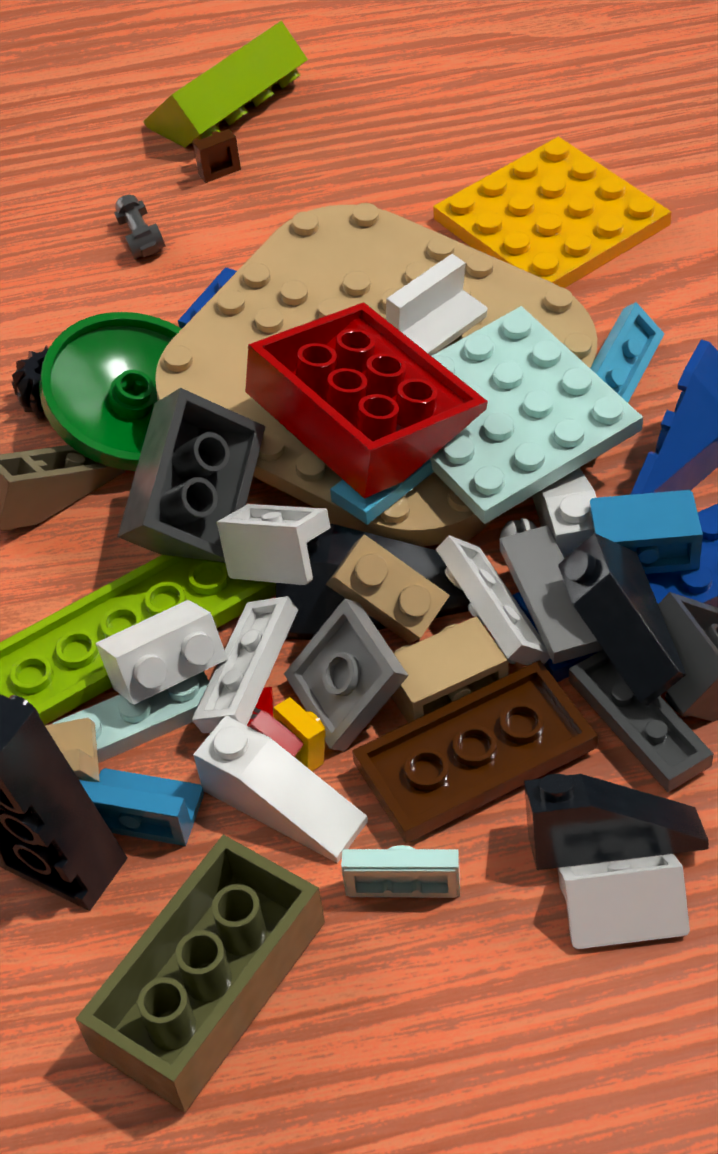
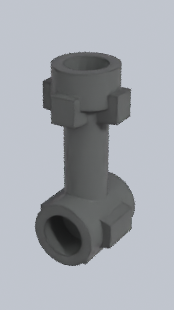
M134 195L120 197L115 204L116 211L114 214L119 225L127 223L132 232L125 236L134 258L138 259L142 256L146 257L158 253L159 249L166 247L157 224L148 226L142 216L148 212L143 201H138Z

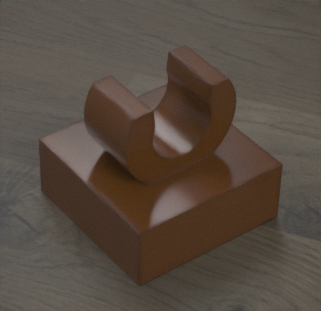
M230 129L222 132H212L211 136L200 140L198 138L193 139L198 174L205 183L241 170L236 136Z

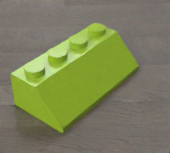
M280 21L173 93L143 123L148 129L185 148L193 143V139L198 138L200 140L211 136L212 132H220L217 125L224 120L228 126L235 123L248 113L244 106L250 102L255 107L262 104L274 95L271 88L277 83L282 89L300 76L297 69L308 59L284 23Z

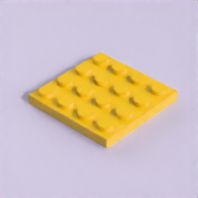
M559 136L433 206L434 220L470 247L563 288L568 287L670 226L672 213Z

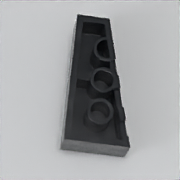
M0 694V867L91 911L128 858L40 719L36 708L27 700L17 695H11L8 698Z

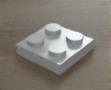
M344 599L284 673L306 711L313 712L321 720L326 731L325 742L329 748L345 751L409 676L361 604L349 599Z

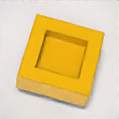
M291 697L274 706L273 717L304 743L295 758L311 771L323 765L326 731L318 716L311 711L306 712Z

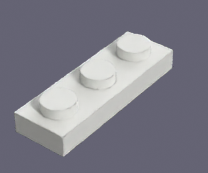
M448 535L436 548V551L447 566L444 571L448 579L459 589L463 590L469 599L468 609L474 617L477 616L481 623L488 628L494 637V641L504 653L509 663L515 664L518 662L528 666L540 660L544 665L550 659V655L542 638L481 548Z
M289 596L247 602L225 648L228 660L217 665L192 718V721L202 733H211L225 715L247 726L298 612L297 607Z

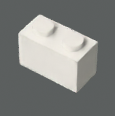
M186 600L96 643L113 689L133 705L228 660L211 612L190 600Z

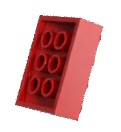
M364 302L248 344L245 392L364 499L404 482L487 409L488 401Z

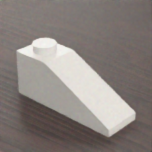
M580 467L532 496L541 527L548 525L564 559L594 533L590 513V500L597 497Z
M227 715L224 716L193 754L204 792L336 863L342 858V849H348L368 822L366 814L274 740Z

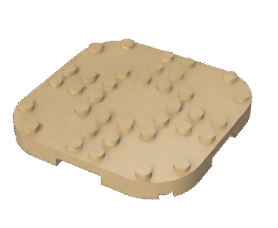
M361 203L358 205L326 206L307 212H299L279 227L169 342L161 354L156 369L157 400L159 401L177 389L183 388L266 426L253 476L315 508H326L330 524L421 547L441 544L448 535L466 542L480 533L491 521L484 524L435 472L368 525L331 501L330 489L339 483L342 478L245 392L248 344L363 302L386 319V299L451 254H454L466 263L463 290L484 304L488 311L485 319L443 349L520 306L528 311L589 368L592 367L596 356L597 334L587 310L572 296L569 290L399 215L379 209L373 204Z

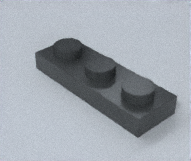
M604 650L569 668L568 681L667 792H670L712 766L714 753L661 696L648 706L641 704Z

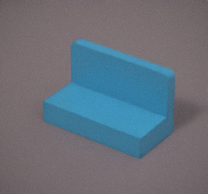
M680 490L598 497L590 500V513L594 533L637 552L645 574L699 569L703 533L692 491Z
M107 768L100 771V782L79 780L112 833L182 846L187 845L204 796V791L200 784Z

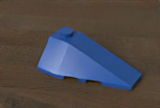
M700 340L678 382V389L682 390L677 401L675 412L666 410L661 422L662 429L658 437L656 453L648 452L630 495L680 490L691 491L718 467V350L711 342Z

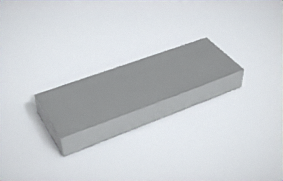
M548 525L500 538V552L553 664L602 651L603 648L572 605L558 566L564 560V557Z

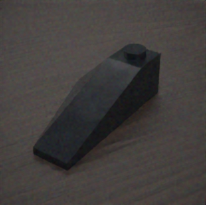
M330 524V529L306 543L313 574L311 582L306 585L276 583V598L289 596L298 609L286 639L311 640L341 602L346 599L326 584L355 542L365 534L450 595L435 618L468 612V605L470 603L463 590L455 586L446 576L444 570L447 566L436 550L336 524ZM368 615L377 630L386 629L384 625Z

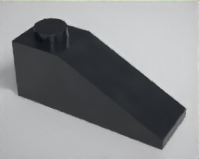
M593 533L558 566L572 605L638 701L648 706L687 674L637 552Z
M550 774L542 779L524 781L528 837L537 870L709 849L708 837L697 810L693 806L583 774Z

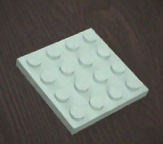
M522 306L432 355L434 359L488 401L487 409L430 458L432 470L484 524L642 430L643 416Z

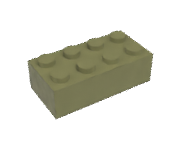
M223 834L76 1017V1022L90 1052L178 1109L186 1112L325 924L319 887Z

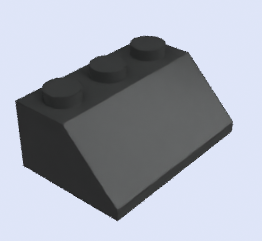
M179 388L154 404L117 537L161 555L225 563L217 521L246 505L266 426L183 388Z

